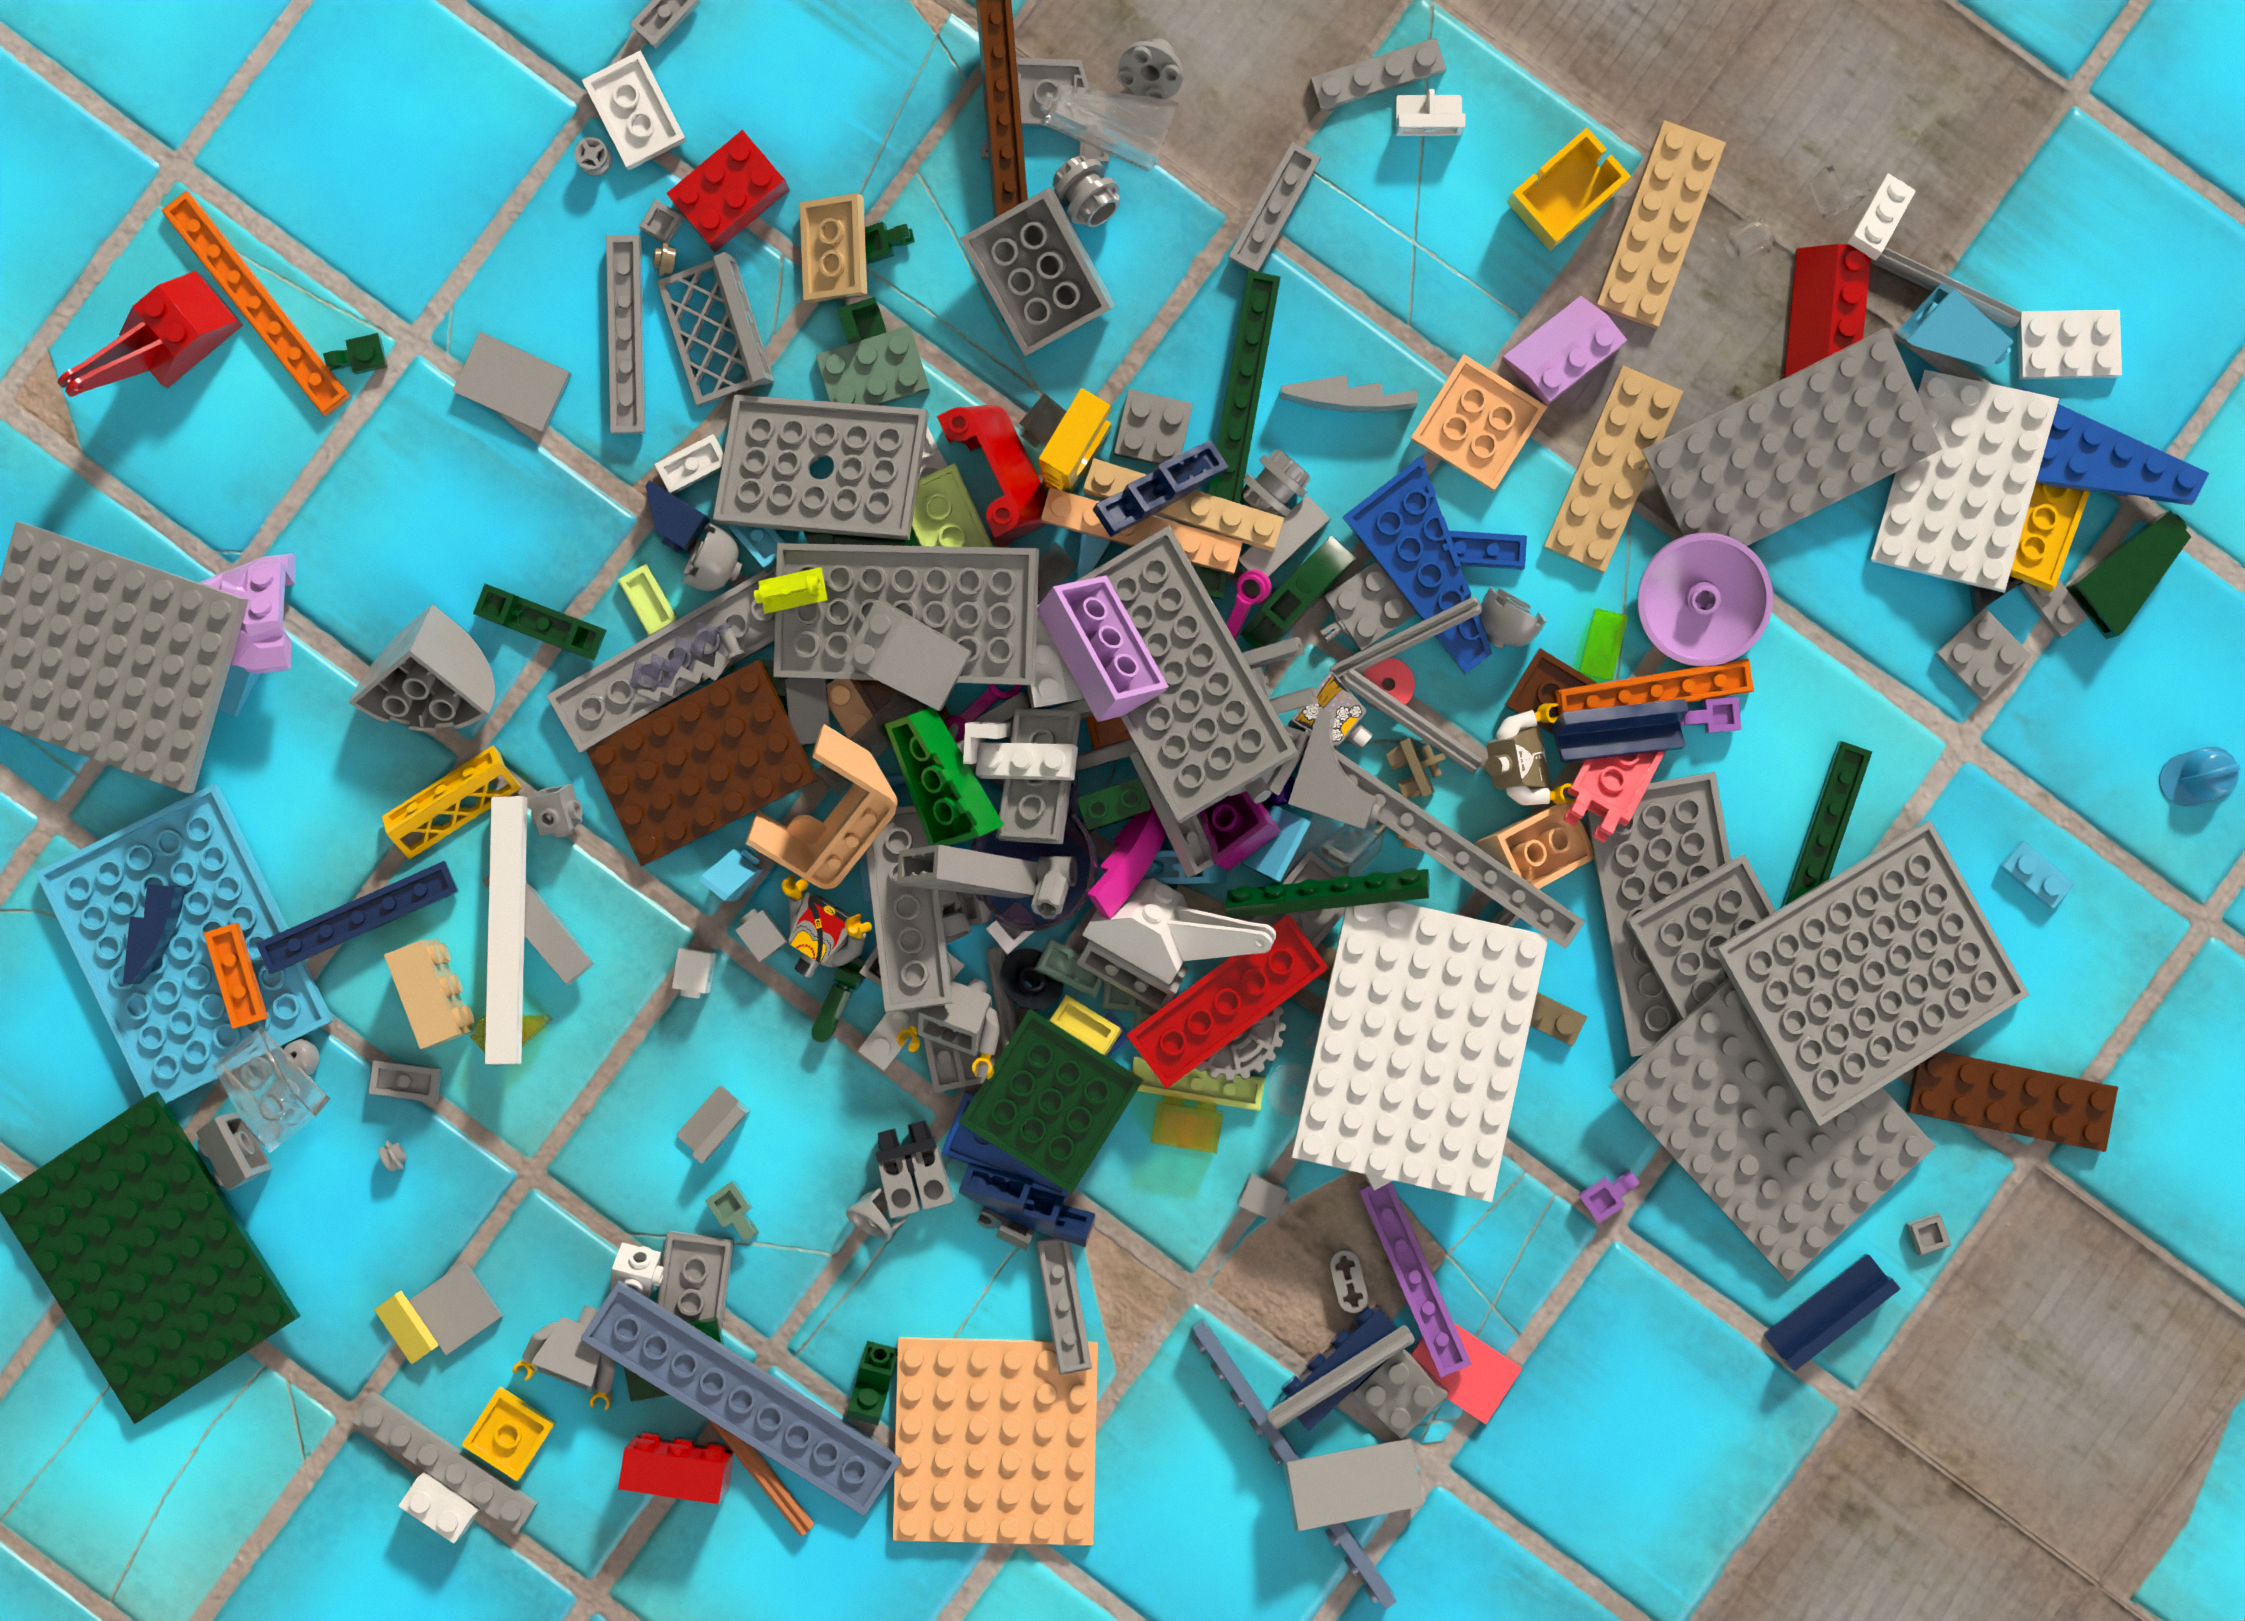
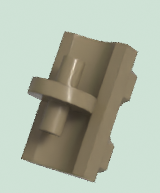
M1411 737L1401 741L1400 746L1386 754L1393 770L1409 764L1414 776L1398 782L1405 798L1416 797L1421 794L1422 797H1425L1435 792L1425 767L1429 768L1433 778L1442 775L1437 762L1446 759L1444 753L1434 756L1430 744L1420 748L1425 758V761H1422L1415 742Z

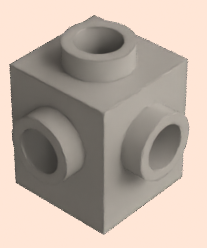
M572 784L545 788L529 798L532 808V821L537 826L540 836L553 834V838H560L573 833L572 829L583 821L582 805L576 799Z

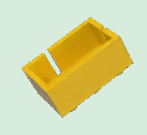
M1587 127L1538 170L1537 174L1534 173L1514 190L1507 201V204L1549 251H1552L1617 194L1631 178L1629 173L1612 154L1601 167L1597 164L1607 149Z

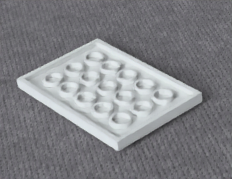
M1924 370L1918 395L1942 450L1895 473L1871 562L2005 593L2059 398Z

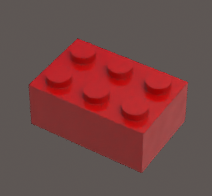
M742 129L666 194L715 253L790 189L786 180Z
M642 1432L640 1436L636 1435L624 1448L618 1490L717 1505L720 1504L729 1490L734 1452L726 1449V1444L708 1442L707 1446L693 1444L694 1440L686 1437H675L671 1441L660 1439L661 1435L657 1433Z

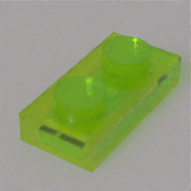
M1598 608L1593 610L1579 667L1580 673L1608 681L1613 680L1628 618L1627 615Z

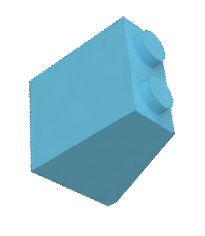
M1941 283L1895 332L1899 338L1913 346L1991 367L1994 363L1996 365L2001 363L2011 351L2009 347L2014 342L1955 288Z

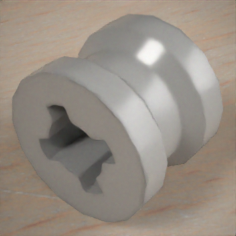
M587 137L577 144L575 159L586 174L601 176L610 169L612 156L600 139Z

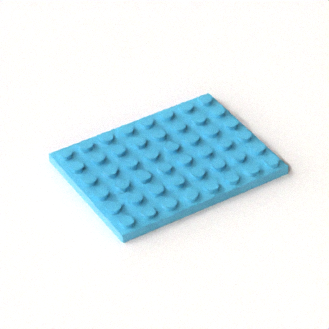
M214 783L35 872L144 1098L151 1093L159 1091L165 1103L168 1104L334 1021L305 960L274 974H269L256 943L289 929L219 784ZM147 885L185 887L182 910L176 929L157 965L142 984H123L130 917H144ZM240 923L268 1019L232 1029L203 933L230 924Z

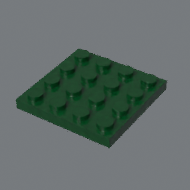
M1029 1009L993 1066V1076L989 1080L985 1079L959 1123L1072 1194L1144 1079L1106 1055H1103L1038 1012Z

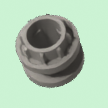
M1076 156L1068 160L1057 170L1052 184L1061 205L1069 206L1067 215L1072 222L1087 225L1089 228L1097 227L1110 219L1117 211L1120 201L1118 184L1111 177L1103 178L1105 168L1097 159H1086L1084 156Z
M1275 450L1270 457L1264 454L1259 459L1265 468L1256 478L1249 473L1245 476L1243 481L1246 485L1242 491V498L1255 509L1277 516L1282 514L1287 517L1292 510L1286 503L1294 493L1302 498L1308 493L1305 486L1310 481V475L1283 451Z

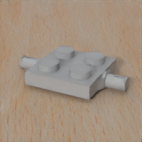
M1375 561L1323 597L1332 610L1335 621L1323 630H1320L1319 633L1322 637L1333 630L1332 633L1323 638L1328 643L1343 632V634L1352 639L1361 652L1416 613Z

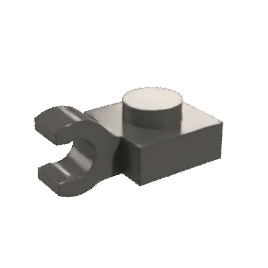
M983 1207L977 1223L985 1228H999L996 1237L1025 1251L1035 1230L1020 1225Z

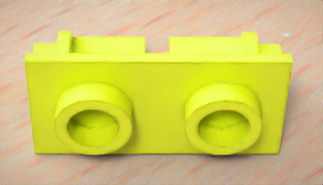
M822 567L758 581L759 589L754 591L755 601L763 604L764 614L828 600Z

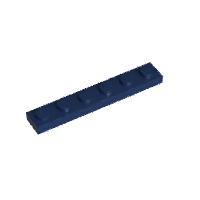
M443 861L256 943L269 974H274L459 892V889L446 861Z

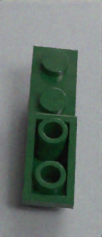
M1333 536L1328 538L1260 608L1261 611L1240 635L1255 649L1280 642L1310 607L1313 608L1347 570L1356 557Z

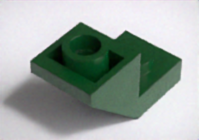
M867 1341L859 1365L856 1384L848 1406L847 1418L879 1425L897 1361L898 1348Z

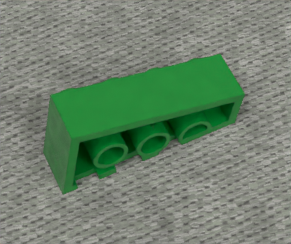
M929 707L885 724L929 846L938 844L950 846L981 837L1004 826L970 766L963 764V754L936 709Z

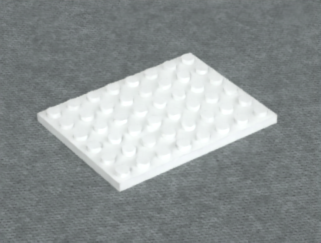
M1402 902L1346 907L1291 1157L1492 1202L1548 937L1540 933Z

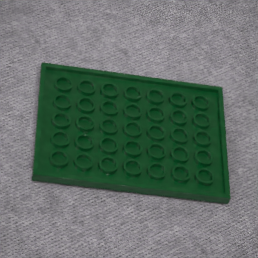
M159 1091L151 1093L0 1194L1 1214L134 1424L142 1421L301 1317Z

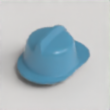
M2218 747L2198 749L2171 758L2162 768L2159 776L2160 787L2164 795L2175 804L2192 806L2221 799L2234 790L2238 782L2240 766L2236 763L2234 757L2224 749Z

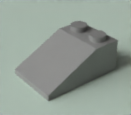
M875 601L844 661L870 677L941 711L972 651L887 602Z

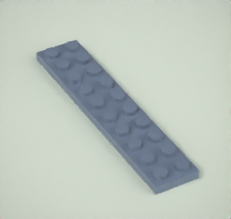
M620 1280L617 1281L580 1338L863 1516L866 1515L901 1462V1458L895 1455V1452Z

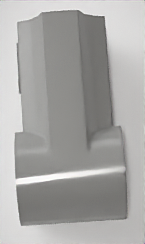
M1074 856L1039 857L1037 863L1038 884L1031 906L1033 912L1041 915L1044 919H1055L1062 912L1069 886H1075L1077 882L1078 864Z

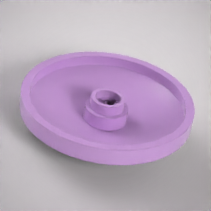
M1694 533L1678 538L1664 546L1649 561L1641 576L1637 591L1639 619L1651 642L1668 657L1692 666L1720 665L1743 655L1754 646L1764 633L1773 608L1771 579L1760 558L1740 541L1717 533Z

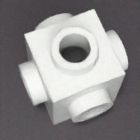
M622 1243L612 1267L610 1289H613L617 1281L620 1280L647 1298H650L653 1287L660 1286L664 1275L665 1267L660 1266L661 1252L644 1246L638 1247Z

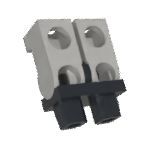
M926 1120L908 1125L912 1143L900 1145L896 1128L878 1133L880 1151L876 1152V1157L879 1163L890 1219L918 1212L922 1209V1206L923 1210L955 1201L937 1136L932 1137ZM914 1178H916V1182H917V1186H918V1190H919L920 1197L918 1196V1193H917V1189H916V1185H915Z

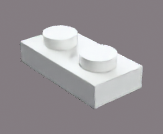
M712 434L655 463V466L669 493L673 495L722 469L724 452L716 436Z

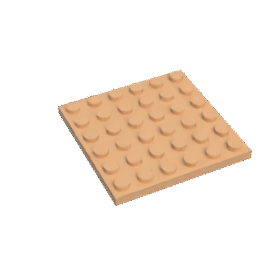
M899 1337L895 1455L901 1458V1462L894 1473L893 1541L1093 1545L1098 1342L1088 1341L1092 1369L1059 1375L1055 1347L1052 1340Z

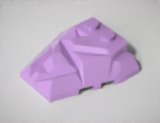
M294 553L260 557L199 582L249 600L230 665L244 667L248 673L254 674L291 670L292 641L283 629L285 586L295 585L296 556Z

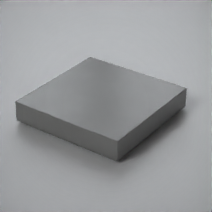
M466 1261L409 1300L445 1355L457 1349L503 1316Z

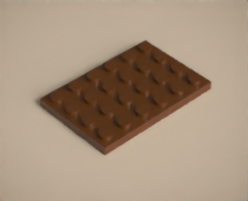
M757 660L631 723L586 750L641 867L818 781L762 660Z

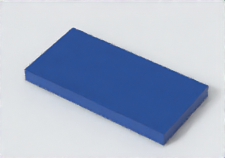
M965 1091L941 1154L966 1164L972 1163L1033 1180V1189L1063 1196L1065 1201L1069 1192L959 1123L976 1095Z

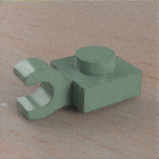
M731 1181L705 1200L722 1227L726 1228L732 1223L744 1241L751 1239L759 1233L754 1223L745 1215L753 1207L735 1181Z

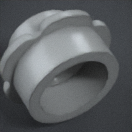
M386 1141L385 1146L378 1149L379 1156L389 1172L404 1169V1161L408 1160V1157L399 1142L393 1145L390 1141Z

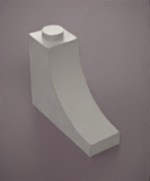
M1319 708L1288 804L1362 829H1368L1370 824L1375 825L1381 811V806L1377 805L1379 797L1362 790L1344 772L1337 759L1333 743V724L1336 713Z

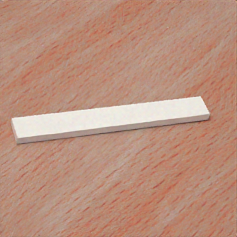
M524 796L491 798L485 1064L488 1065L521 1064L527 841V797Z

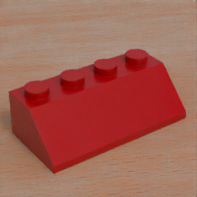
M1831 244L1796 249L1784 378L1863 339L1871 258L1853 246Z

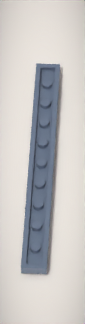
M1203 1318L1194 1324L1193 1331L1196 1335L1191 1337L1202 1354L1208 1351L1215 1361L1211 1364L1213 1371L1221 1382L1227 1379L1234 1390L1230 1392L1231 1397L1240 1409L1246 1406L1253 1416L1249 1422L1258 1436L1261 1437L1265 1434L1272 1445L1268 1447V1450L1278 1465L1283 1462L1301 1459L1281 1429H1275L1271 1425L1266 1415L1267 1409ZM1345 1522L1328 1525L1329 1529L1325 1531L1336 1548L1342 1545L1348 1554L1344 1558L1345 1562L1355 1576L1359 1573L1362 1574L1367 1582L1363 1587L1374 1604L1380 1601L1384 1608L1387 1609L1396 1603L1394 1593Z

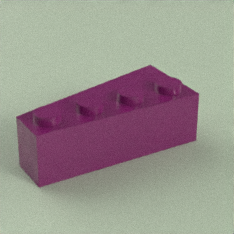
M1247 791L1233 796L1228 795L1199 812L1205 836L1209 839L1213 851L1211 853L1214 862L1228 872L1282 832L1263 803H1254Z

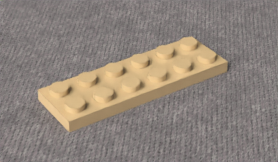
M1666 120L1662 122L1595 306L1597 308L1654 329L1660 326L1726 142Z
M1624 365L1620 368L1543 548L1600 573L1606 572L1650 470L1641 450L1663 440L1684 391Z

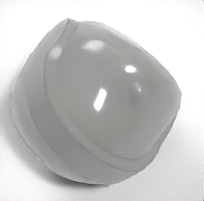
M298 1039L284 1048L281 1062L284 1068L292 1074L311 1075L319 1065L320 1056L313 1043Z

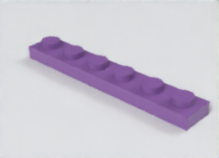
M1392 1181L1375 1191L1370 1185L1360 1189L1361 1197L1440 1377L1442 1378L1472 1365Z

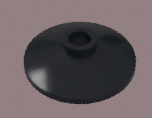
M1030 948L1016 950L1004 960L1000 969V983L1003 991L1013 1003L1027 1010L1040 1011L1053 1006L1058 1001L1063 992L1064 984L1034 970L1042 951ZM1024 981H1028L1032 987L1027 986Z

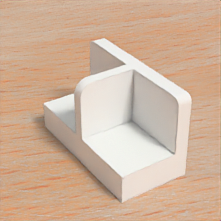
M1429 89L1427 95H1398L1396 97V136H1462L1465 129V113H1462V97L1460 95H1435L1434 89Z

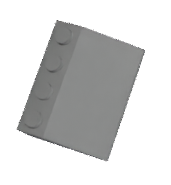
M1052 187L1045 189L960 238L1024 356L1033 353L1115 306L1112 297Z

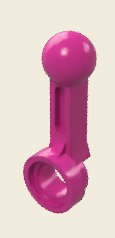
M1257 569L1246 571L1237 581L1236 589L1238 594L1236 595V604L1226 624L1235 641L1251 606L1265 600L1271 592L1269 577ZM1252 579L1259 584L1260 593L1258 596H1251L1246 592V580Z
M988 684V690L960 716L954 715L947 718L944 724L948 731L953 723L958 725V734L954 741L959 742L964 739L965 723L973 722L994 703L1000 700H1009L1016 696L1021 689V685H1014V688L1009 692H1001L995 684Z

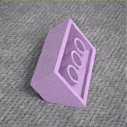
M1107 575L1053 586L1037 607L1038 614L1097 722L1126 715L1169 688Z

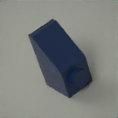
M649 480L646 484V490L656 532L664 537L661 543L677 553L681 548L690 553L710 519L705 514Z

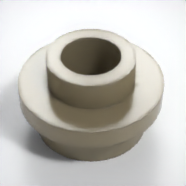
M662 243V248H655L653 268L658 269V276H664V273H673L676 248L668 247V243Z

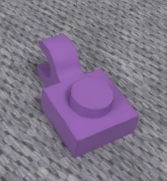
M1738 697L1703 700V710L1688 711L1679 722L1680 726L1704 724L1705 734L1741 730Z
M1628 1170L1620 1175L1612 1184L1604 1176L1578 1195L1599 1224L1623 1208L1626 1204L1621 1196L1640 1183L1634 1174Z

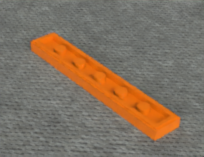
M1742 659L1715 666H1700L1555 690L1557 704L1559 705L1557 706L1558 714L1560 716L1562 712L1679 699H1686V703L1754 692L1750 659Z

